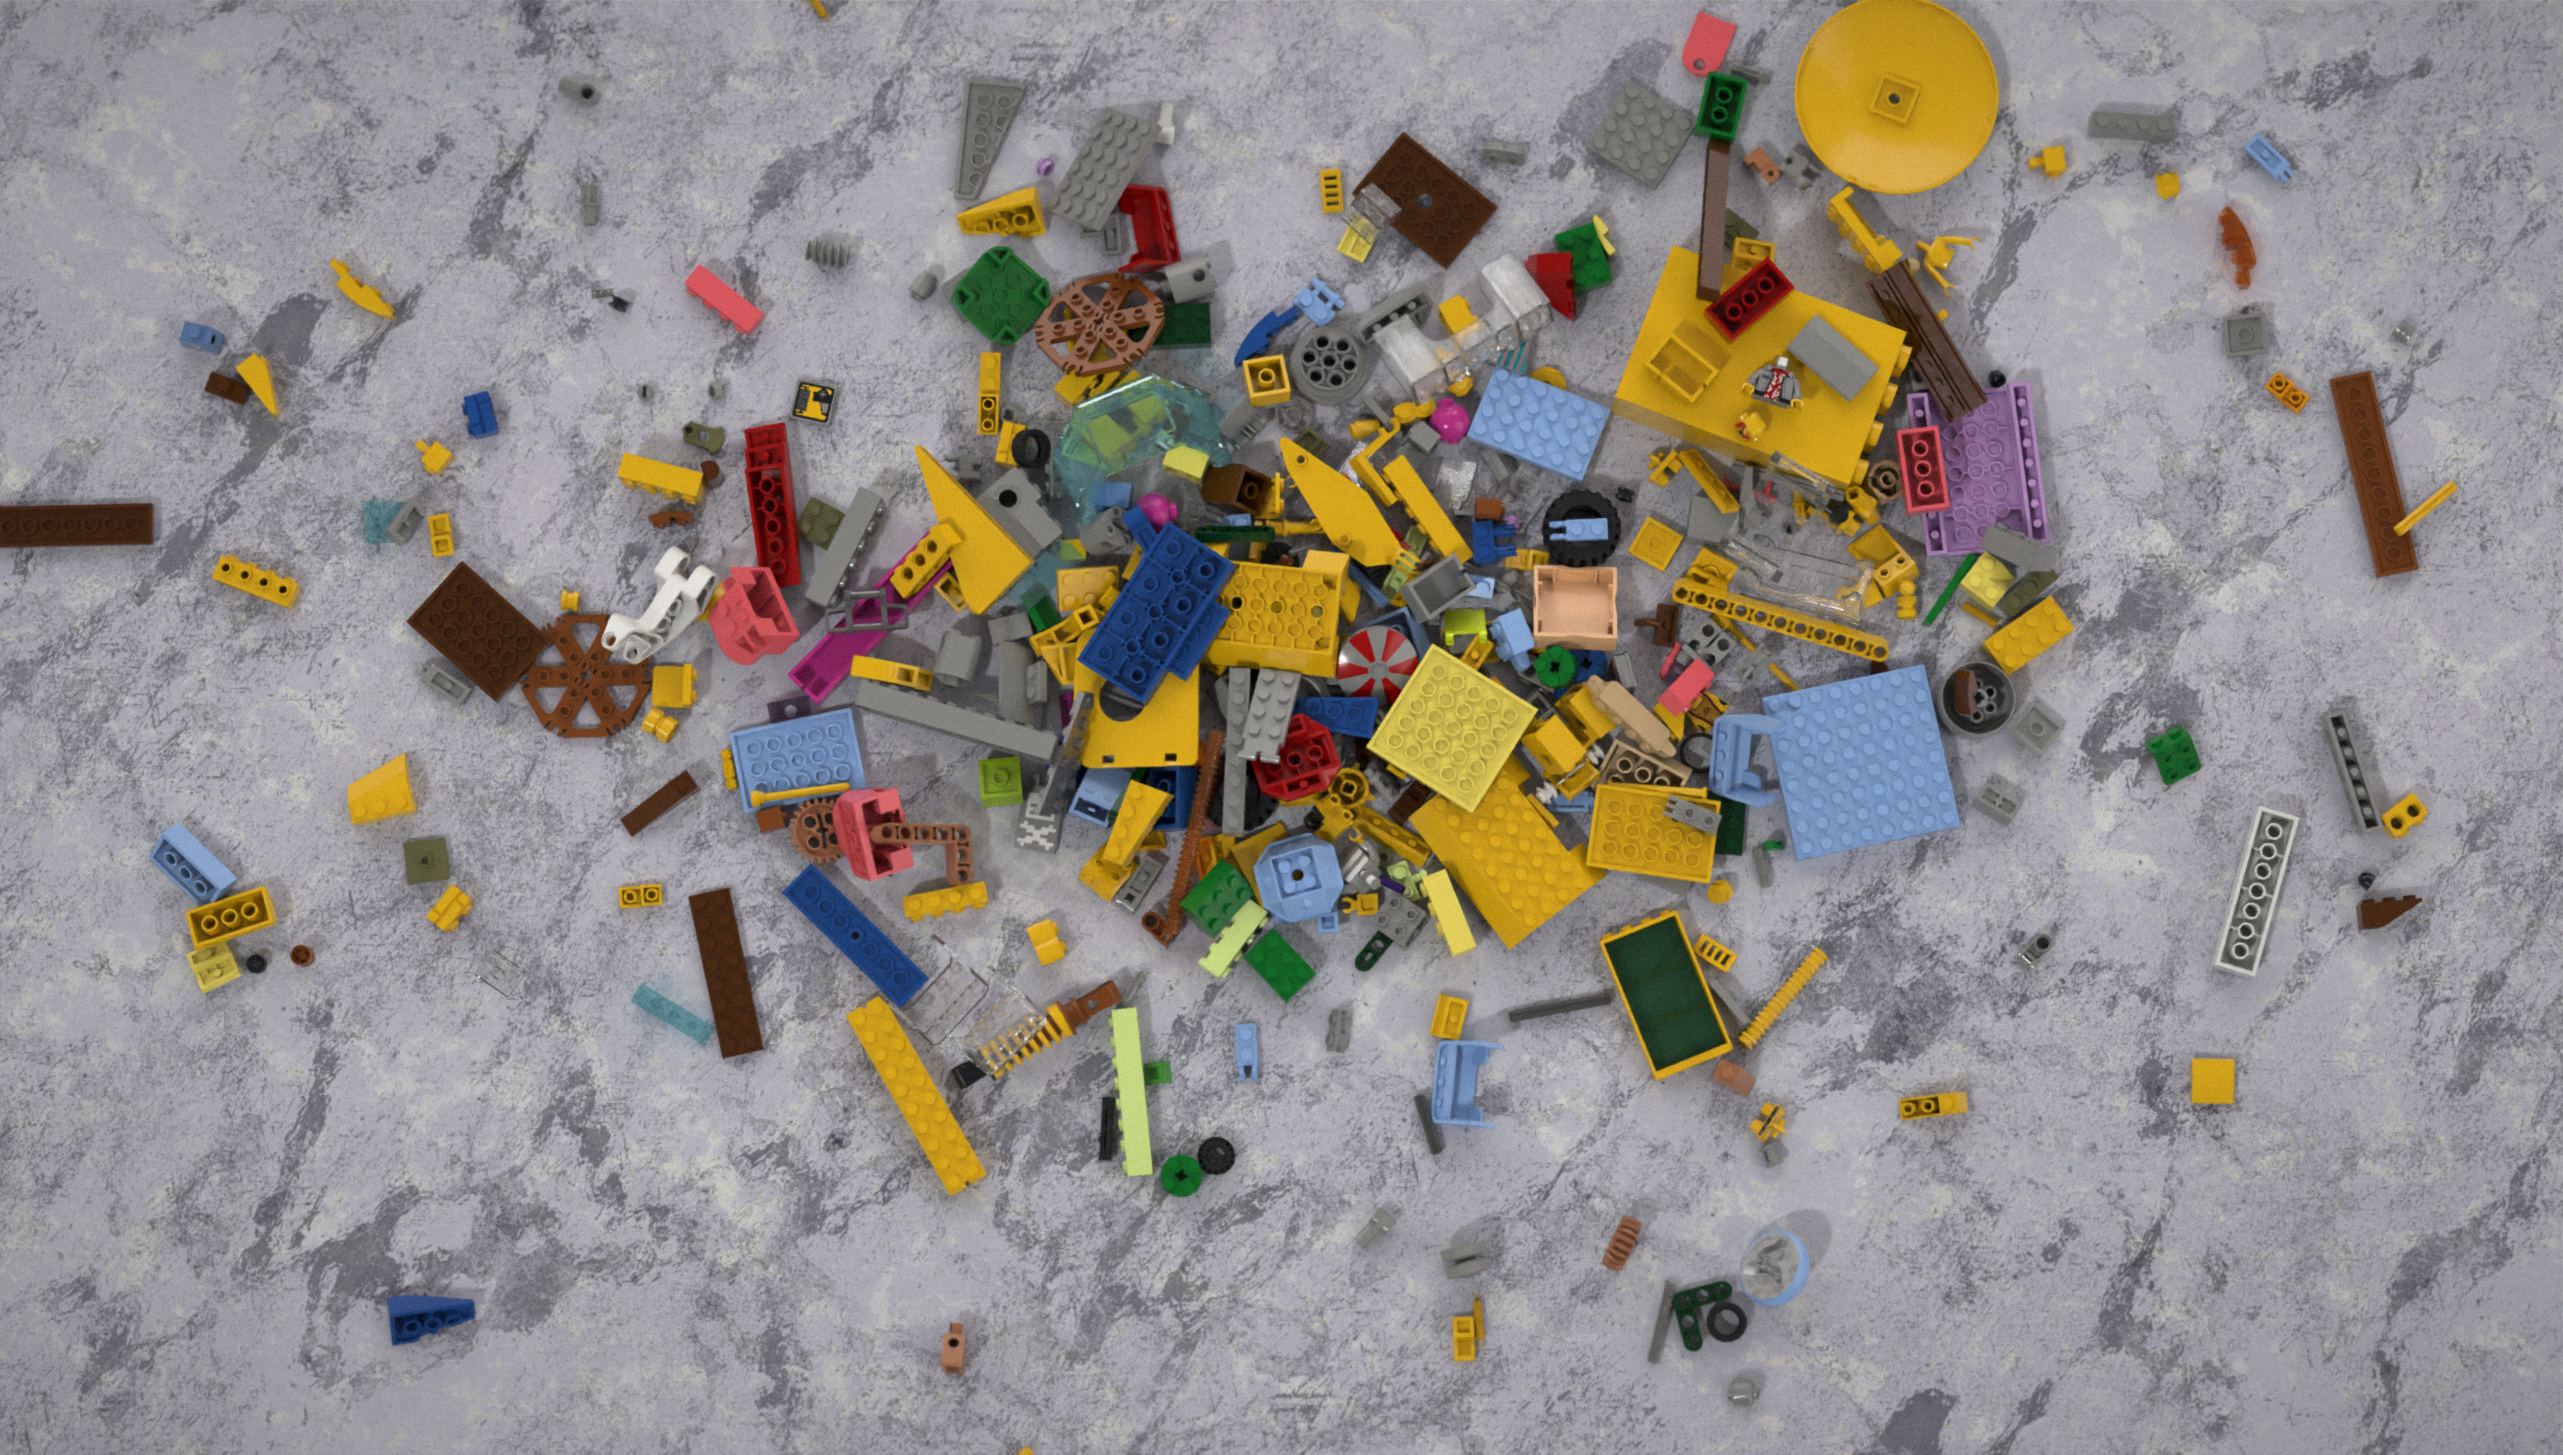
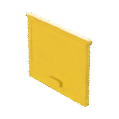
M1280 821L1276 822L1277 825L1229 848L1246 881L1255 892L1254 895L1262 909L1265 908L1263 907L1253 867L1269 843L1289 838ZM1300 871L1296 872L1293 876V880H1302L1304 877V873Z

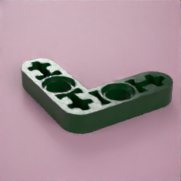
M1719 1281L1681 1291L1674 1295L1672 1304L1683 1345L1688 1351H1697L1703 1344L1694 1308L1728 1299L1732 1294V1287L1728 1282ZM1721 1284L1723 1287L1728 1288L1724 1297L1719 1293L1715 1294L1716 1299L1712 1300V1293L1709 1287L1712 1286L1713 1291L1720 1289L1719 1285ZM1699 1290H1705L1708 1293V1299L1705 1302L1697 1300L1696 1294ZM1693 1292L1692 1296L1696 1303L1695 1305H1691L1692 1301L1686 1302L1685 1307H1682L1681 1304L1677 1305L1676 1300H1679L1680 1295L1683 1298L1690 1297L1688 1293ZM1686 1315L1693 1318V1325L1690 1328L1682 1325V1318ZM1696 1328L1697 1333H1692L1694 1339L1699 1340L1696 1348L1687 1344V1341H1690L1689 1334L1685 1336L1684 1331H1691Z

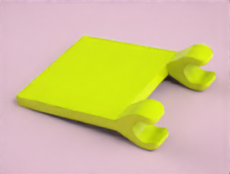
M1484 608L1445 610L1443 621L1446 645H1454V635L1478 634L1479 644L1487 643Z

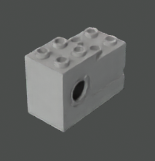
M1014 466L981 494L976 501L1035 561L1027 570L1029 571L1058 546L1060 540L1065 539L1063 534L1065 531L1057 519L1053 521L1050 518L1049 510L1043 505L1042 497L1044 495L1042 490L1035 483L1033 485L1030 483L1028 474L1022 468L1018 470Z

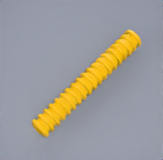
M1815 947L1813 948L1814 952L1808 954L1809 957L1804 959L1805 962H1801V967L1796 968V973L1793 972L1792 977L1788 978V982L1783 983L1784 987H1780V991L1775 993L1776 996L1771 997L1772 1001H1768L1766 1003L1767 1006L1762 1008L1763 1011L1758 1013L1759 1016L1754 1017V1022L1751 1021L1750 1026L1746 1027V1031L1741 1032L1742 1036L1737 1037L1739 1043L1748 1050L1753 1048V1044H1757L1756 1040H1760V1036L1765 1034V1030H1769V1025H1773V1021L1778 1019L1777 1016L1782 1014L1781 1011L1786 1010L1785 1006L1791 1004L1790 1001L1795 999L1794 996H1798V991L1803 990V985L1806 986L1807 981L1812 979L1811 976L1816 975L1815 971H1819V967L1824 965L1823 962L1828 961V956L1823 951Z

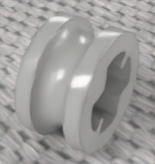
M1005 406L1001 409L1000 418L1002 422L1015 424L1018 421L1019 415L1015 407ZM1006 411H1010V413L1013 411L1015 413L1012 415V420L1004 419Z

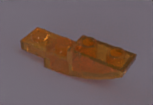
M2227 206L2219 213L2220 226L2223 225L2224 231L2221 234L2222 245H2225L2226 251L2234 250L2232 252L2233 265L2236 264L2237 270L2234 273L2235 284H2238L2239 290H2246L2251 285L2249 269H2253L2256 265L2255 253L2244 225L2233 210Z

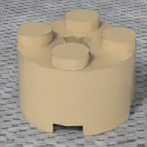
M1891 460L1879 461L1869 466L1861 485H1859L1866 494L1878 501L1877 506L1887 504L1902 494L1898 463Z

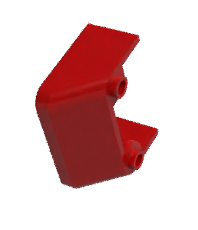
M1128 184L1118 200V208L1123 214L1131 215L1138 253L1132 254L1129 264L1119 267L1118 272L1140 274L1161 270L1164 266L1179 262L1181 257L1166 190L1156 186Z

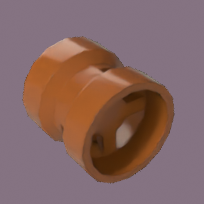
M305 945L295 946L290 954L293 963L301 967H308L315 960L314 951Z

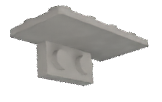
M1002 640L999 642V718L1004 720L1008 718L1021 725L1029 724L1034 726V707L1047 701V662L1039 661L1034 663L1033 649Z

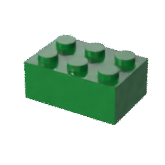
M1711 71L1708 72L1694 136L1707 139L1714 138L1730 142V144L1734 143L1748 80Z
M1594 223L1554 235L1553 241L1557 253L1571 252L1574 255L1572 274L1575 277L1574 297L1612 285L1613 278Z
M1220 860L1179 905L1200 931L1214 938L1255 892L1235 867Z
M1274 928L1243 956V959L1286 1004L1317 974Z

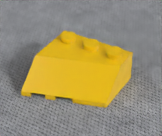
M405 753L348 786V806L353 825L362 826L417 813Z

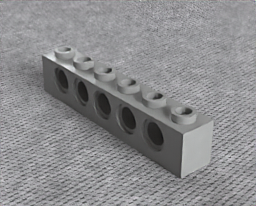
M2341 710L2320 718L2358 835L2360 837L2380 831L2384 826L2346 711Z

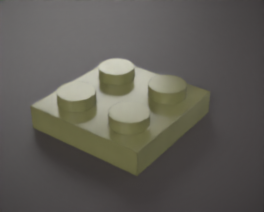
M811 496L797 521L798 536L827 551L846 514Z

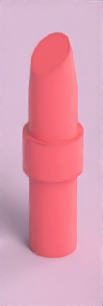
M1675 642L1674 648L1671 649L1669 655L1664 660L1659 673L1662 680L1665 679L1674 665L1675 659L1682 647L1677 642Z

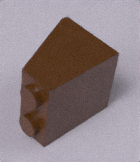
M1211 460L1198 499L1211 506L1259 517L1272 478L1243 464Z

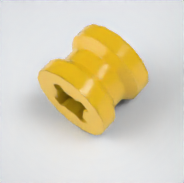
M563 590L561 610L572 609L574 612H578L581 602L580 591L569 593L568 590Z

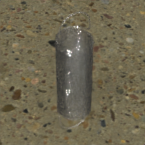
M614 289L592 291V298L615 296Z

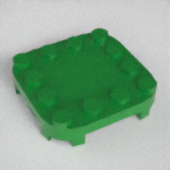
M996 246L985 251L956 284L951 296V302L958 313L988 340L997 345L1005 346L1015 343L1021 338L1023 333L1050 303L1051 292L1048 281L1039 276L1019 258L1013 249Z

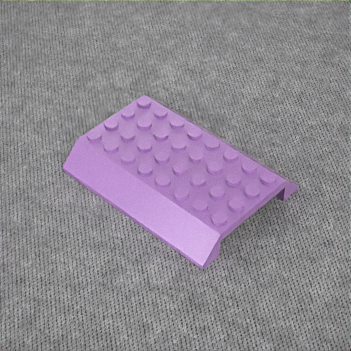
M2029 381L2009 383L2007 387L1982 389L1989 401L1951 424L1946 419L1933 395H1927V392L1906 395L1910 429L1938 426L1950 505L1947 511L1921 514L1927 557L1947 558L1966 556L1969 553L1973 555L1983 554L1985 550L1981 549L1980 546L1987 526L1997 525V523L2009 526V530L2022 532L2025 536L2037 539L2045 544L2050 543Z

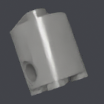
M1202 254L1164 266L1163 270L1166 279L1159 281L1164 297L1172 295L1175 304H1183L1215 293L1214 289L1218 285L1214 275L1210 276L1208 269L1211 268L1208 256L1203 257ZM1194 272H1201L1204 275L1203 281H1196L1193 278Z
M1114 506L1086 519L1082 523L1079 533L1084 549L1091 555L1100 557L1130 545L1135 537L1121 517L1127 511Z
M951 629L950 632L945 631L943 633L933 675L944 686L959 689L973 683L983 643H981V637L970 635L969 638L962 636L963 632Z

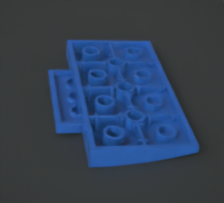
M1167 521L1077 660L1147 706L1169 671L1187 682L1232 612L1215 601L1238 566Z

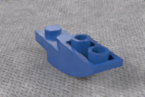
M1295 306L1278 317L1274 311H1271L1253 327L1237 351L1234 359L1236 369L1240 366L1242 367L1244 360H1251L1257 354L1258 356L1265 354L1270 346L1268 337H1276L1281 333L1280 329L1284 326L1290 327L1298 321L1299 311Z

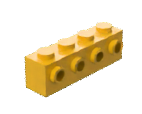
M230 554L227 557L220 556L212 579L292 610L301 589L296 584L297 580L287 576L284 579L277 577L278 573L266 569L265 572L258 569V565L248 561L247 564L240 563V558Z
M984 881L902 897L906 918L908 920L911 919L912 922L924 920L925 916L932 915V918L942 917L944 913L951 911L952 914L965 912L964 909L972 907L973 910L983 909L985 905L989 904Z

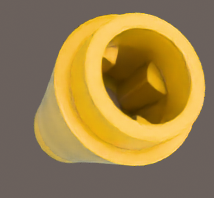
M1378 419L1353 421L1348 425L1350 436L1353 440H1361L1375 433L1380 428Z

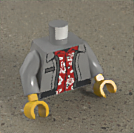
M1777 357L1775 366L1766 365L1765 368L1756 370L1748 377L1739 392L1740 395L1742 392H1747L1749 394L1748 399L1752 398L1787 410L1789 409L1790 412H1792L1793 408H1798L1799 413L1802 412L1803 402L1799 381L1794 378L1795 373L1787 371L1789 360L1784 357Z

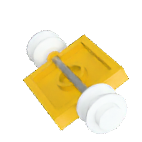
M1599 743L1591 745L1590 750L1586 749L1585 757H1581L1575 763L1577 765L1576 768L1568 774L1549 775L1546 770L1542 771V777L1547 782H1543V789L1536 788L1538 800L1543 804H1550L1551 797L1558 798L1557 791L1569 802L1601 777L1600 772L1591 764L1598 765L1597 759H1605V749Z

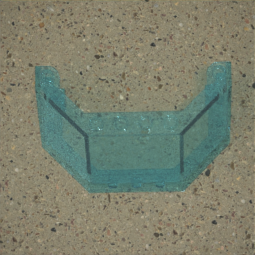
M1153 372L1076 403L1072 409L1073 413L1069 421L1065 422L1059 434L1058 442L1050 451V456L1066 499L1080 526L1092 521L1096 517L1097 510L1093 501L1107 476L1184 445L1207 453L1214 467H1223L1233 463L1203 391L1187 387L1183 383L1172 379L1162 378Z

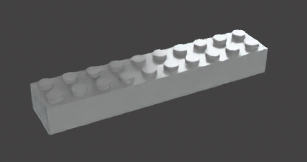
M870 679L869 682L862 680L855 702L865 712L1048 765L1051 764L1057 745L1061 746L1063 743L1060 740V736H1057L1055 732L1044 729L1041 732L1035 726L1024 724V727H1022L1016 721L1008 718L1002 721L997 718L998 716L991 713H985L984 716L978 713L976 709L966 707V710L958 707L959 705L947 701L944 704L938 698L927 696L926 699L920 696V693L908 690V693H906L897 686L889 685V687H886L881 682Z

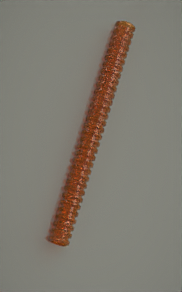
M1215 730L1208 731L1210 736L1207 737L1208 743L1205 744L1207 746L1204 749L1205 756H1202L1204 761L1201 762L1202 769H1199L1201 774L1198 775L1199 781L1196 782L1198 784L1195 787L1196 794H1193L1195 799L1192 800L1193 807H1190L1192 812L1189 813L1190 819H1187L1189 824L1188 826L1186 825L1187 832H1184L1186 837L1183 838L1184 845H1181L1183 848L1180 851L1181 857H1178L1180 862L1179 864L1177 863L1178 870H1175L1177 875L1173 878L1175 883H1172L1174 887L1170 891L1172 895H1169L1171 900L1168 902L1169 908H1166L1168 913L1164 916L1166 917V921H1163L1165 925L1161 929L1163 932L1177 935L1180 933L1178 928H1181L1180 921L1183 920L1181 916L1184 915V912L1179 904L1189 894L1187 890L1190 889L1189 883H1192V880H1190L1193 877L1192 870H1195L1193 865L1196 864L1195 858L1198 857L1196 854L1199 851L1198 845H1201L1199 840L1202 839L1201 832H1204L1202 827L1205 826L1204 820L1207 819L1205 816L1208 813L1207 807H1210V804H1208L1211 801L1210 794H1213L1211 789L1215 786L1213 781H1216L1214 777L1217 775L1216 769H1219L1217 764L1218 762L1220 763L1219 756H1222L1220 752L1224 748L1222 743H1225L1223 739L1226 737V734Z

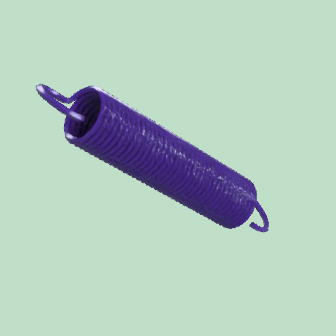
M1380 875L1381 885L1400 894L1405 891V885Z

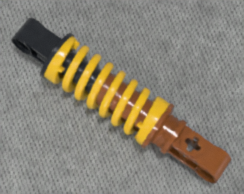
M1109 980L1077 1000L1071 998L1064 1005L1057 1000L1053 1006L1045 1009L1046 1016L1038 1012L1035 1015L1037 1021L1034 1022L1032 1018H1027L1026 1027L1019 1023L1016 1025L1017 1032L1008 1029L1006 1034L1009 1040H1006L1002 1034L997 1035L998 1046L993 1040L987 1041L988 1049L986 1045L984 1047L982 1045L975 1046L978 1056L956 1066L950 1072L960 1090L973 1085L976 1081L987 1075L993 1081H996L997 1078L1004 1074L1002 1065L1011 1071L1014 1069L1012 1059L1018 1065L1024 1063L1021 1054L1028 1060H1031L1033 1058L1032 1051L1041 1054L1043 1052L1042 1045L1048 1049L1052 1048L1053 1039L1055 1042L1061 1043L1062 1037L1070 1038L1073 1035H1077L1076 1027L1078 1025L1086 1024L1087 1018L1122 1000V996L1113 980ZM1092 1000L1095 1007L1091 1008L1088 1006V1001Z

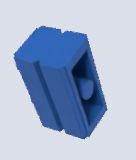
M485 391L464 397L465 403L461 405L464 416L468 415L470 423L466 424L469 435H473L478 440L499 434L490 394Z

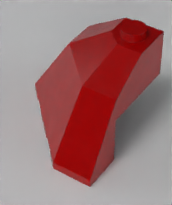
M1571 252L1529 255L1528 261L1524 262V273H1528V278L1537 297L1569 320L1576 321L1575 277L1572 276L1574 255Z

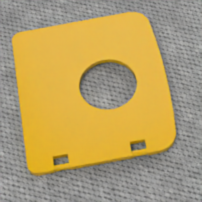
M1097 628L1088 629L1083 632L1078 638L1076 648L1074 700L1078 691L1094 693V706L1089 715L1090 724L1085 733V746L1080 756L1081 764L1092 769L1195 765L1199 761V663L1187 682L1169 671L1149 704L1144 706L1142 712L1137 717L1126 722L1114 721L1103 712L1100 704V693L1107 680L1077 660ZM1166 754H1177V761H1166ZM1104 756H1114V763H1104Z

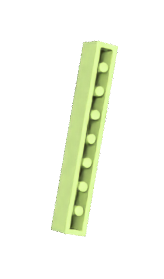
M1137 1008L1112 1010V1015H1108L1109 1028L1113 1027L1114 1036H1110L1111 1048H1115L1116 1056L1112 1057L1113 1069L1118 1071V1077H1114L1115 1090L1120 1091V1098H1116L1117 1111L1121 1110L1122 1119H1118L1119 1131L1124 1132V1140H1120L1121 1152H1126V1160L1122 1161L1123 1172L1128 1173V1177L1154 1175Z

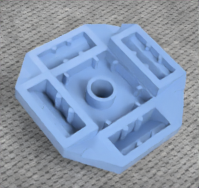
M1311 833L1269 843L1253 867L1263 907L1290 924L1331 913L1345 887L1334 846ZM1296 872H1303L1304 877L1302 880H1293Z

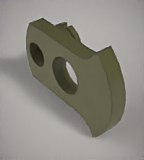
M690 421L682 429L685 442L708 449L711 456L717 453L724 443L722 427L713 429ZM693 429V432L687 435V430ZM702 431H706L710 435L706 442L698 440V435Z

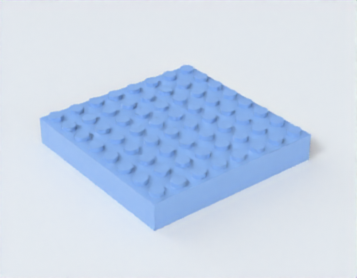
M1924 664L1764 697L1760 700L1764 716L1786 722L1784 727L1767 734L1795 862L1955 829L1961 826Z

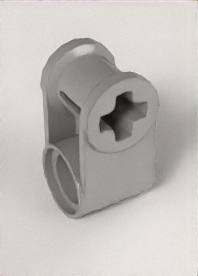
M2047 934L2037 935L2015 955L2014 959H2018L2027 967V971L2030 972L2052 948L2053 942L2051 937ZM2039 938H2044L2047 941L2046 949H2040L2037 946Z

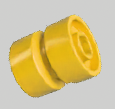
M653 707L643 721L641 730L649 735L656 734L657 740L668 744L676 733L680 722L671 716L665 717L663 711Z

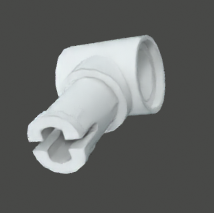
M1162 104L1160 120L1157 122L1162 127V130L1154 143L1174 144L1175 126L1172 123L1174 108L1172 104Z

